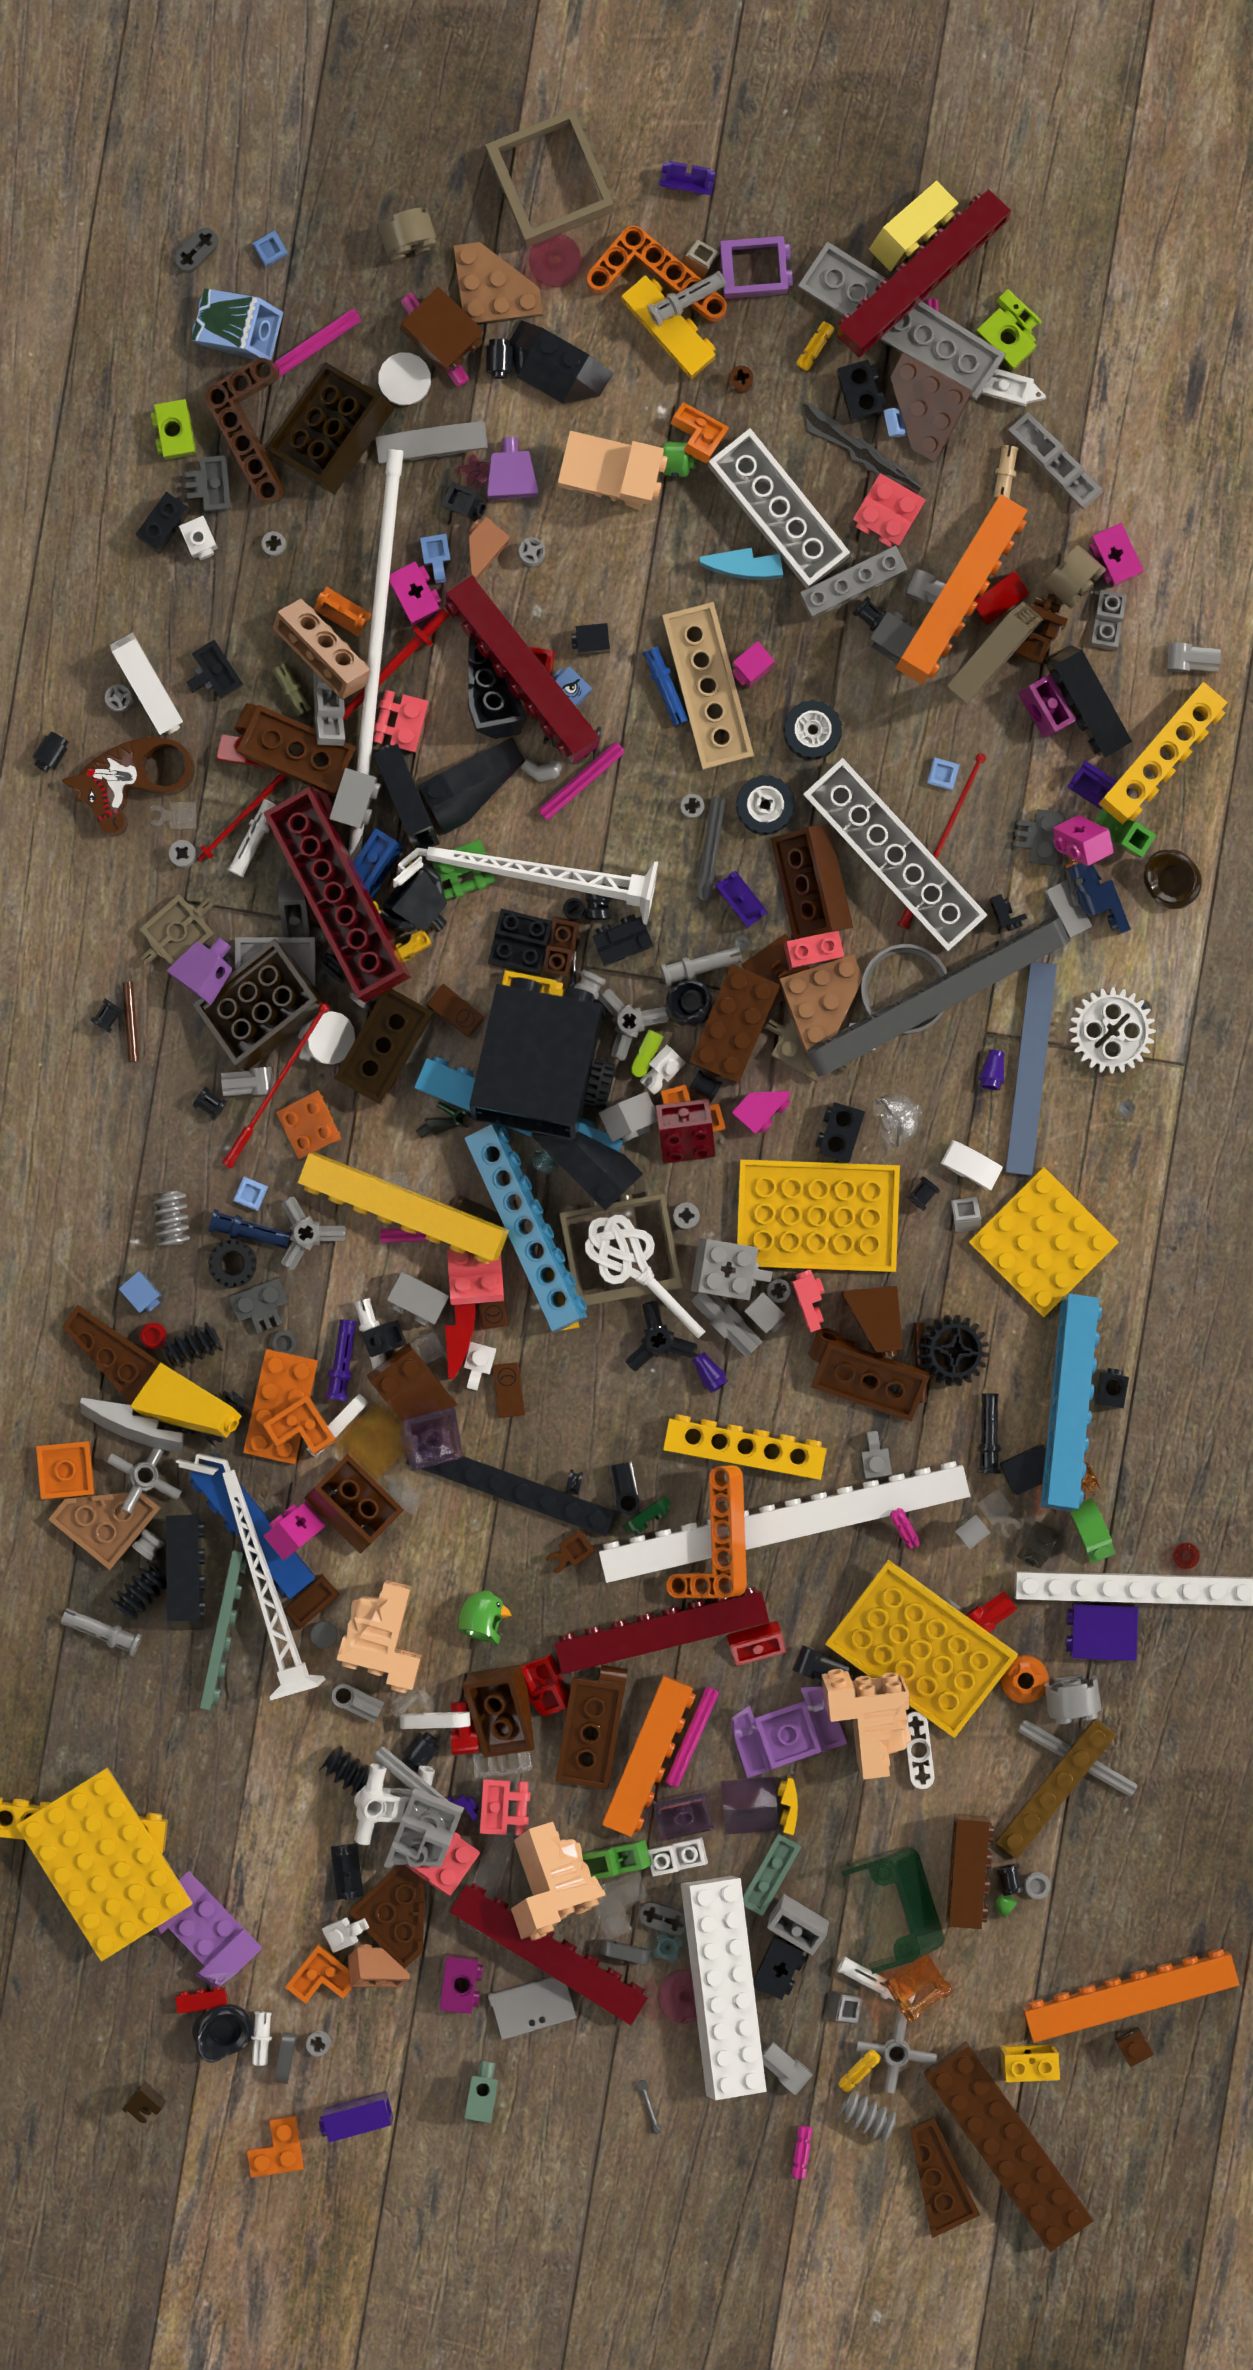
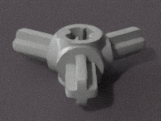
M611 989L605 990L599 996V1001L614 1016L612 1019L616 1024L614 1031L618 1033L611 1051V1057L622 1061L626 1059L632 1038H637L639 1032L645 1031L644 1027L669 1021L668 1012L664 1006L641 1011L640 1007L633 1009L630 1004L625 1006ZM629 1015L630 1018L633 1015L636 1018L634 1021L636 1026L630 1029V1026H628V1029L623 1027L625 1023L624 1016Z
M294 1196L281 1203L293 1225L290 1227L293 1233L290 1237L292 1243L281 1260V1264L294 1270L306 1249L310 1251L313 1245H320V1241H345V1226L320 1225V1221H313L311 1216L306 1217ZM310 1226L313 1229L310 1231L314 1233L313 1237L302 1240L300 1236L303 1234L299 1233L300 1229H307Z

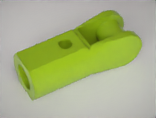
M1009 289L997 299L996 302L1017 319V323L1023 330L1026 329L1032 334V329L1037 324L1040 325L1042 323L1041 319ZM1023 312L1029 316L1025 322L1019 317Z
M651 1030L647 1031L638 1054L631 1065L632 1075L643 1077L650 1067L649 1063L654 1059L664 1036Z

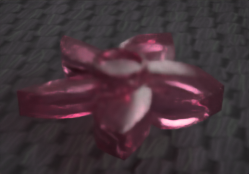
M473 454L470 458V465L460 466L459 469L463 473L468 474L466 478L467 486L474 483L476 478L482 483H487V477L484 472L489 469L491 463L486 461L479 463L478 458Z

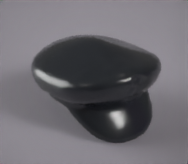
M224 2004L208 2010L196 2019L192 2028V2035L196 2042L199 2056L208 2063H214L225 2056L239 2052L250 2042L251 2036H253L254 2025L248 2012L237 2005Z

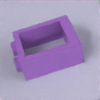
M784 236L720 241L722 276L726 282V287H723L724 299L783 295L788 293V286H793L792 270L786 269V260H790V245L784 244ZM777 247L780 283L734 286L732 250Z

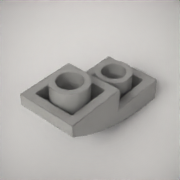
M1100 590L1091 647L1117 651L1127 594Z

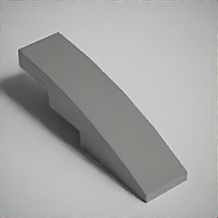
M1029 412L1008 429L1041 468L1083 510L1103 493L1102 488L1084 472L1083 467L1065 451L1064 446Z
M484 421L425 428L375 437L379 464H386L388 449L404 451L403 460L413 461L488 448Z
M313 671L317 745L343 746L345 742L343 723L345 713L344 699L342 700Z
M81 1398V1414L101 1427L128 1440L152 1448L182 1453L183 1433L160 1430L158 1419L134 1416V1410L130 1407L131 1405Z

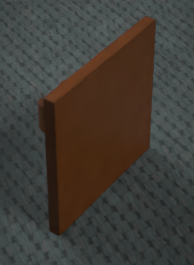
M786 934L742 964L747 971L778 984L780 978L810 969L809 966L792 970L788 969L783 944L786 941H790ZM781 987L778 989L772 1007L785 999Z

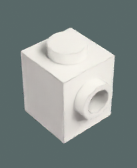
M204 516L179 526L193 559L199 557V560H203L214 555L213 551L218 549Z

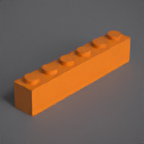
M663 1674L602 1821L603 1826L632 1837L634 1831L639 1833L645 1819L641 1817L644 1806L649 1808L655 1793L651 1792L654 1782L660 1783L665 1768L661 1767L665 1757L670 1759L675 1744L671 1742L675 1732L680 1734L686 1719L682 1718L685 1708H691L696 1694L692 1693L693 1686Z

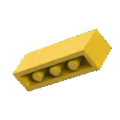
M645 275L621 296V301L692 380L715 360L716 354L714 351L716 348L706 337L702 340L696 333L698 331L697 326L690 318L685 320L681 315H674L664 320L659 327L654 323L647 305H654L664 300L665 297L661 293L663 291L661 285L654 278L649 280Z

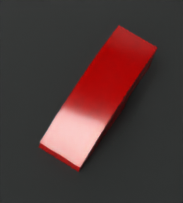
M476 1303L455 1305L456 1325L445 1326L448 1379L456 1377L468 1353L474 1333Z

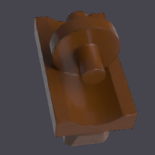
M1049 593L1046 600L1036 596L1034 604L1043 607V609L1028 603L1026 604L1043 618L1041 622L1046 623L1042 636L1054 641L1061 629L1065 628L1068 619L1048 611L1051 610L1059 613L1061 605L1052 602L1054 595Z

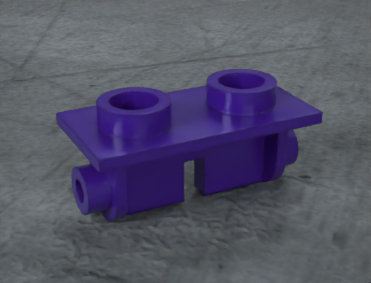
M673 161L663 162L659 186L667 187L671 190L690 191L698 195L712 194L716 172L711 171V168L692 165L691 173H686L687 164Z

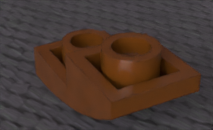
M559 917L553 918L549 944L546 947L543 972L564 976L570 975L580 921Z

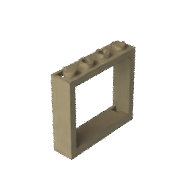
M574 109L485 145L490 162L527 248L615 212L614 202L617 201L612 186L607 188L604 179L607 178L604 166L602 163L597 164L594 155L597 154L592 139L587 140L584 131H587L585 121L582 115L577 117ZM571 125L602 200L532 228L500 153Z
M1024 602L1014 608L947 685L955 699L960 703L964 700L968 704L977 696L1043 618Z
M658 1189L642 1192V1198L633 1199L632 1194L620 1196L617 1202L613 1203L606 1211L596 1201H592L589 1208L580 1209V1204L564 1207L565 1212L559 1213L570 1272L576 1282L574 1288L578 1296L583 1298L586 1306L653 1293L647 1285H636L583 1295L569 1220L658 1203L672 1279L658 1282L666 1291L682 1288L665 1194H659Z

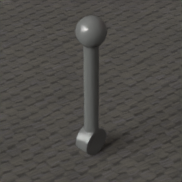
M640 2080L637 2083V2088L643 2094L652 2123L651 2131L654 2134H659L662 2128L657 2124L647 2093L648 2084L645 2080Z

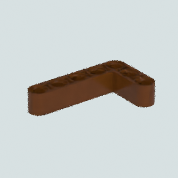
M258 358L211 385L205 393V399L256 496L263 502L277 503L284 496L283 484L239 404L241 401L274 383L280 375L279 366L274 361ZM268 364L270 373L267 377L262 378L260 369L263 365ZM245 377L248 382L247 387L240 391L237 386L238 381ZM222 390L225 394V399L221 404H217L215 395L218 391ZM231 414H235L237 416V423L234 427L230 428L227 423L228 418ZM248 437L250 446L247 450L242 451L240 442L243 438ZM260 460L262 470L259 474L255 475L252 466L256 461ZM272 483L275 493L272 497L267 498L265 488Z

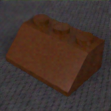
M348 1454L304 1497L360 1554L404 1511Z

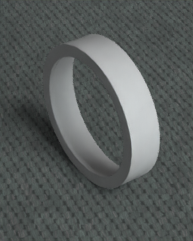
M913 944L894 945L878 953L864 970L860 985L862 1004L868 1016L875 1013L868 997V982L872 971L879 962L896 953H913L928 960L938 972L939 977H942L948 972L941 960L931 951ZM944 1011L902 1034H912L925 1030L933 1025L942 1016Z

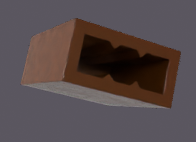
M439 286L401 322L399 329L444 374L450 369L454 372L464 362L462 357L468 351L471 353L475 352L483 343L481 338L484 331Z

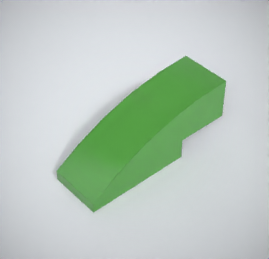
M645 1839L582 1853L583 1862L588 1865L591 1877L595 1876L596 1879L643 1870L651 1866Z

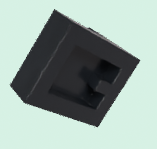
M452 482L441 506L476 522L485 514L488 499L475 490Z
M999 894L989 899L1000 929L1007 927L1008 931H1012L1023 926L1021 921L1027 919L1026 913L1010 918L1009 914L1013 913L1008 898L1003 899L1002 894Z
M398 1320L362 1333L370 1357L378 1356L407 1344Z

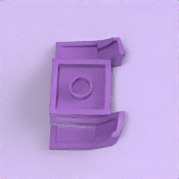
M823 1687L801 1688L805 1701L754 1718L751 1707L748 1706L732 1718L731 1730L747 1779L848 1744L840 1721L831 1722L824 1705Z
M188 1871L179 1881L193 1904L154 1928V1931L159 1936L169 1928L204 1965L195 1976L211 1986H221L238 1973L262 1947Z

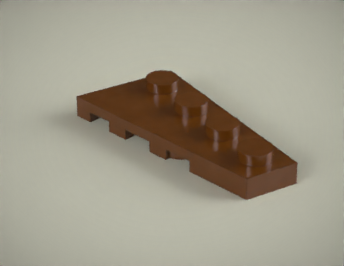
M79 1305L75 1307L62 1326L130 1405L158 1365L162 1363Z
M932 2117L911 2127L910 2132L931 2237L934 2238L980 2216V2213L935 2118Z

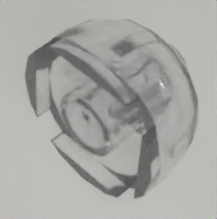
M900 1093L887 1094L875 1099L873 1102L874 1118L879 1117L883 1127H878V1130L889 1146L898 1147L915 1138L919 1132L920 1118L922 1117V1110L917 1103H914L909 1097Z

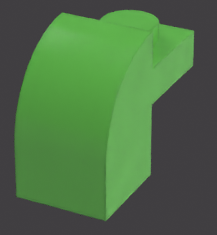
M1104 808L1101 809L1094 823L1109 829L1113 845L1136 857L1143 858L1156 837V834L1137 821L1132 822L1127 819L1122 825Z
M1093 1498L1083 1501L1079 1509L1069 1512L1091 1564L1116 1554L1109 1531Z

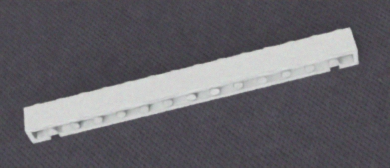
M956 1461L941 1464L940 1470L932 1472L930 1467L915 1470V1476L905 1478L904 1473L889 1476V1482L879 1484L878 1479L862 1483L863 1488L853 1490L852 1486L836 1489L837 1494L827 1496L826 1492L811 1495V1500L801 1502L800 1498L785 1501L784 1507L776 1509L775 1505L771 1504L759 1507V1513L749 1515V1511L746 1510L744 1511L746 1550L890 1516L892 1510L897 1508L908 1512L970 1497L963 1465H957ZM710 1519L707 1520L708 1525L697 1527L696 1522L682 1525V1531L671 1533V1529L655 1532L656 1537L645 1539V1535L631 1537L628 1544L619 1545V1541L603 1544L604 1549L599 1550L606 1583L712 1558ZM727 1526V1528H726V1533H727V1535H728V1537H729L730 1531H729V1528H728V1526Z

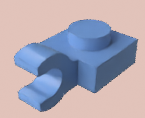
M442 534L420 538L424 565H433L436 584L445 583L446 577L443 563L451 562L447 535Z

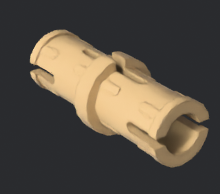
M1009 445L1001 446L999 468H996L995 471L997 480L993 499L997 500L1002 490H1004L1003 495L1010 499L1012 479L1016 477L1014 467L1019 449L1015 446H1011L1009 457Z

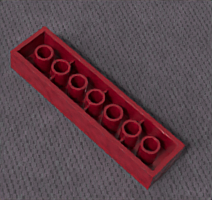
M308 787L265 811L263 814L357 999L366 1003L411 978L332 820L329 819L330 816L318 793Z

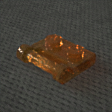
M928 1953L920 1955L884 1981L902 2013L910 2022L920 2017L919 2014L942 1997L947 1998L953 1993L950 1984L943 1979ZM932 1983L935 1990L912 2005L908 1999Z

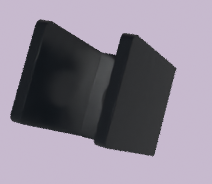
M1044 1444L1032 1447L1000 1463V1467L1014 1494L1019 1495L1043 1484L1046 1454Z

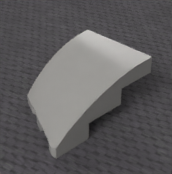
M414 1788L384 1867L392 1868L393 1865L409 1864V1867H419L422 1865L441 1867L464 1807Z

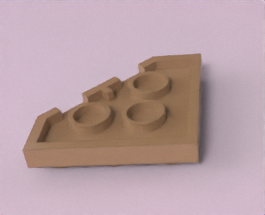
M480 242L454 245L462 310L476 324L543 316L540 288Z
M854 954L780 978L778 981L805 1054L808 1049L837 1034L862 982V974Z
M130 1492L66 1498L48 1520L106 1568L111 1570L161 1507L143 1492L130 1514L121 1510Z

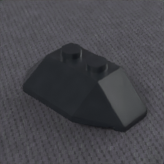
M523 320L520 321L510 338V346L513 347V364L517 378L562 404L600 397L613 375L609 369L588 353L548 330Z

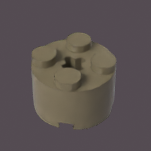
M414 208L393 215L394 219L391 222L387 223L385 218L377 224L386 255L390 257L391 262L400 261L406 258V254L415 252V255L425 254L431 251L430 247L435 245L437 241L427 208H424L423 211L421 208Z
M1077 545L1046 579L1044 585L1067 607L1072 609L1081 599L1078 594L1081 593L1084 596L1094 585L1091 580L1097 581L1106 571V568L1086 550Z

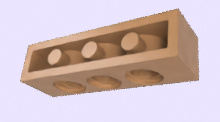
M299 599L277 612L273 629L342 700L366 686L371 671L365 661L361 660L350 649L346 642H343L334 633L333 629L316 614L312 607L308 606L302 599Z

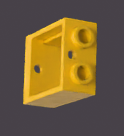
M1053 2043L1000 2046L1001 2073L1006 2082L1060 2080L1059 2053ZM1028 2049L1031 2051V2053L1025 2054V2050Z

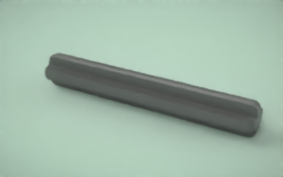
M714 796L711 798L696 896L697 900L710 901L726 801L723 797Z

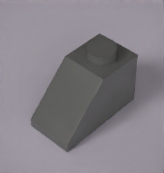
M297 880L278 881V903L283 937H310L308 902Z

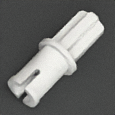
M254 2012V2034L251 2036V2039H253L252 2064L256 2066H265L268 2063L269 2040H272V2037L269 2036L271 2012Z

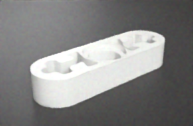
M360 1393L328 1425L335 1438L369 1403ZM307 1447V1450H308L315 1458H317V1457L324 1451V1449H323L322 1451H320L319 1453H317L316 1455H314V1454L311 1452V1450L309 1449V1447Z
M911 1711L907 1714L908 1722H911L914 1716H917L920 1721L923 1720V1725H919V1734L925 1733V1738L916 1737L907 1744L909 1775L912 1784L916 1788L926 1789L934 1782L928 1721L918 1711ZM908 1726L910 1735L915 1736L913 1727ZM917 1742L925 1744L927 1749L926 1754L920 1758L913 1756L911 1753L912 1746ZM928 1760L929 1764H923V1769L930 1776L925 1779V1783L921 1784L919 1779H915V1775L919 1774L918 1765L913 1767L912 1762L920 1763Z
M470 1712L408 1713L399 1715L400 1729L471 1726Z

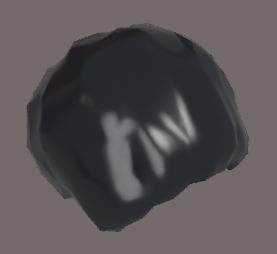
M697 980L681 981L671 988L666 995L665 1007L668 1011V1016L681 1026L689 1025L696 1027L708 1019L712 1008V996L707 986Z

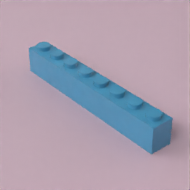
M436 1056L433 1057V1060L426 1058L414 1088L470 1111L469 1104L475 1078L472 1077L473 1072L460 1066L457 1071L447 1067L448 1061ZM581 1118L579 1132L618 1152L620 1151L623 1140L618 1139L612 1142L606 1130L604 1132L595 1129L596 1123ZM510 1128L522 1134L532 1137L531 1134L533 1132Z
M1067 1294L1061 1300L1040 1504L1042 1508L1072 1512L1079 1509L1083 1502L1084 1492L1081 1490V1481L1086 1475V1464L1083 1461L1084 1453L1087 1452L1089 1446L1086 1430L1091 1423L1092 1417L1091 1411H1089V1400H1092L1094 1395V1385L1091 1384V1379L1097 1366V1360L1094 1358V1349L1097 1348L1099 1343V1332H1096L1097 1322L1100 1321L1102 1315L1099 1298Z

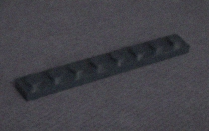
M416 1438L406 1462L408 1465L603 1536H607L615 1511Z

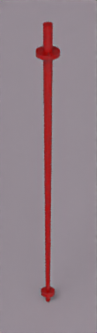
M444 609L422 630L415 625L411 628L416 636L380 671L378 687L423 643L428 647L433 645L429 637L450 617ZM365 688L345 707L343 721L363 703ZM280 773L208 848L202 845L200 849L203 853L197 858V861L201 862L206 856L212 859L214 855L211 851L287 776Z

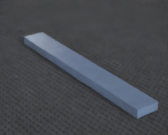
M1033 962L1029 966L1006 1173L1031 1176L1033 1173L1057 964Z

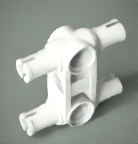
M374 1763L370 1765L367 1784L354 1798L358 1819L354 1841L358 1844H370L374 1823H401L413 1792L411 1789L382 1788L387 1768L381 1764ZM419 1766L417 1775L431 1786L435 1770L429 1766Z

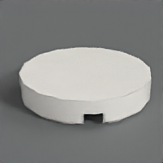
M397 353L390 356L382 364L379 371L378 384L383 396L389 402L398 406L414 405L419 403L428 394L431 386V373L427 364L419 356L412 353Z
M328 1011L319 1020L305 1043V1048L317 1062L330 1065L340 1063L345 1059L355 1041L354 1027L343 1014ZM313 1020L307 1024L305 1028V1033L308 1030L311 1023L313 1022Z

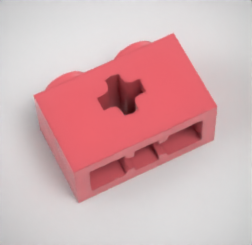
M839 930L786 941L783 944L789 970L830 962L844 957Z

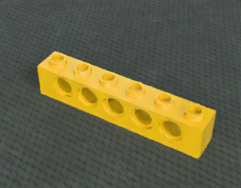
M1203 682L1099 802V805L1122 825L1128 818L1133 822L1143 810L1140 804L1145 799L1148 802L1152 800L1159 791L1156 787L1161 780L1166 783L1176 771L1173 768L1178 760L1183 763L1193 752L1189 747L1194 741L1199 744L1209 733L1205 728L1211 722L1216 725L1225 714L1222 709L1228 702ZM1193 711L1201 713L1203 721H1197L1193 717ZM1176 731H1183L1187 736V740H1180L1176 735ZM1160 750H1166L1170 754V760L1163 759L1160 756ZM1143 769L1152 771L1154 779H1147L1143 774ZM1131 788L1135 790L1137 799L1130 798L1127 795L1126 789Z
M675 1414V1419L669 1418L663 1447L665 1451L821 1480L827 1451L826 1447H821V1441L806 1439L804 1444L795 1442V1436L780 1434L778 1439L769 1437L770 1432L754 1429L753 1434L743 1432L742 1426L728 1424L727 1429L716 1427L717 1422L701 1419V1424L690 1422L691 1417ZM689 1429H697L701 1434V1438L696 1444H690L685 1439V1434ZM716 1434H723L727 1439V1443L722 1449H716L712 1446L711 1440ZM749 1439L752 1441L753 1449L750 1453L743 1454L739 1452L738 1443L740 1440ZM768 1444H776L778 1446L779 1454L776 1458L769 1459L764 1455V1448ZM797 1448L805 1452V1459L799 1464L793 1463L790 1459L791 1452Z

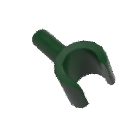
M441 1101L438 1102L437 1107L450 1114L456 1125L469 1128V1126L464 1125L463 1118L465 1116L471 1118V1113L464 1110L457 1111Z

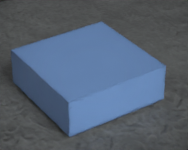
M275 230L252 243L266 268L289 255Z

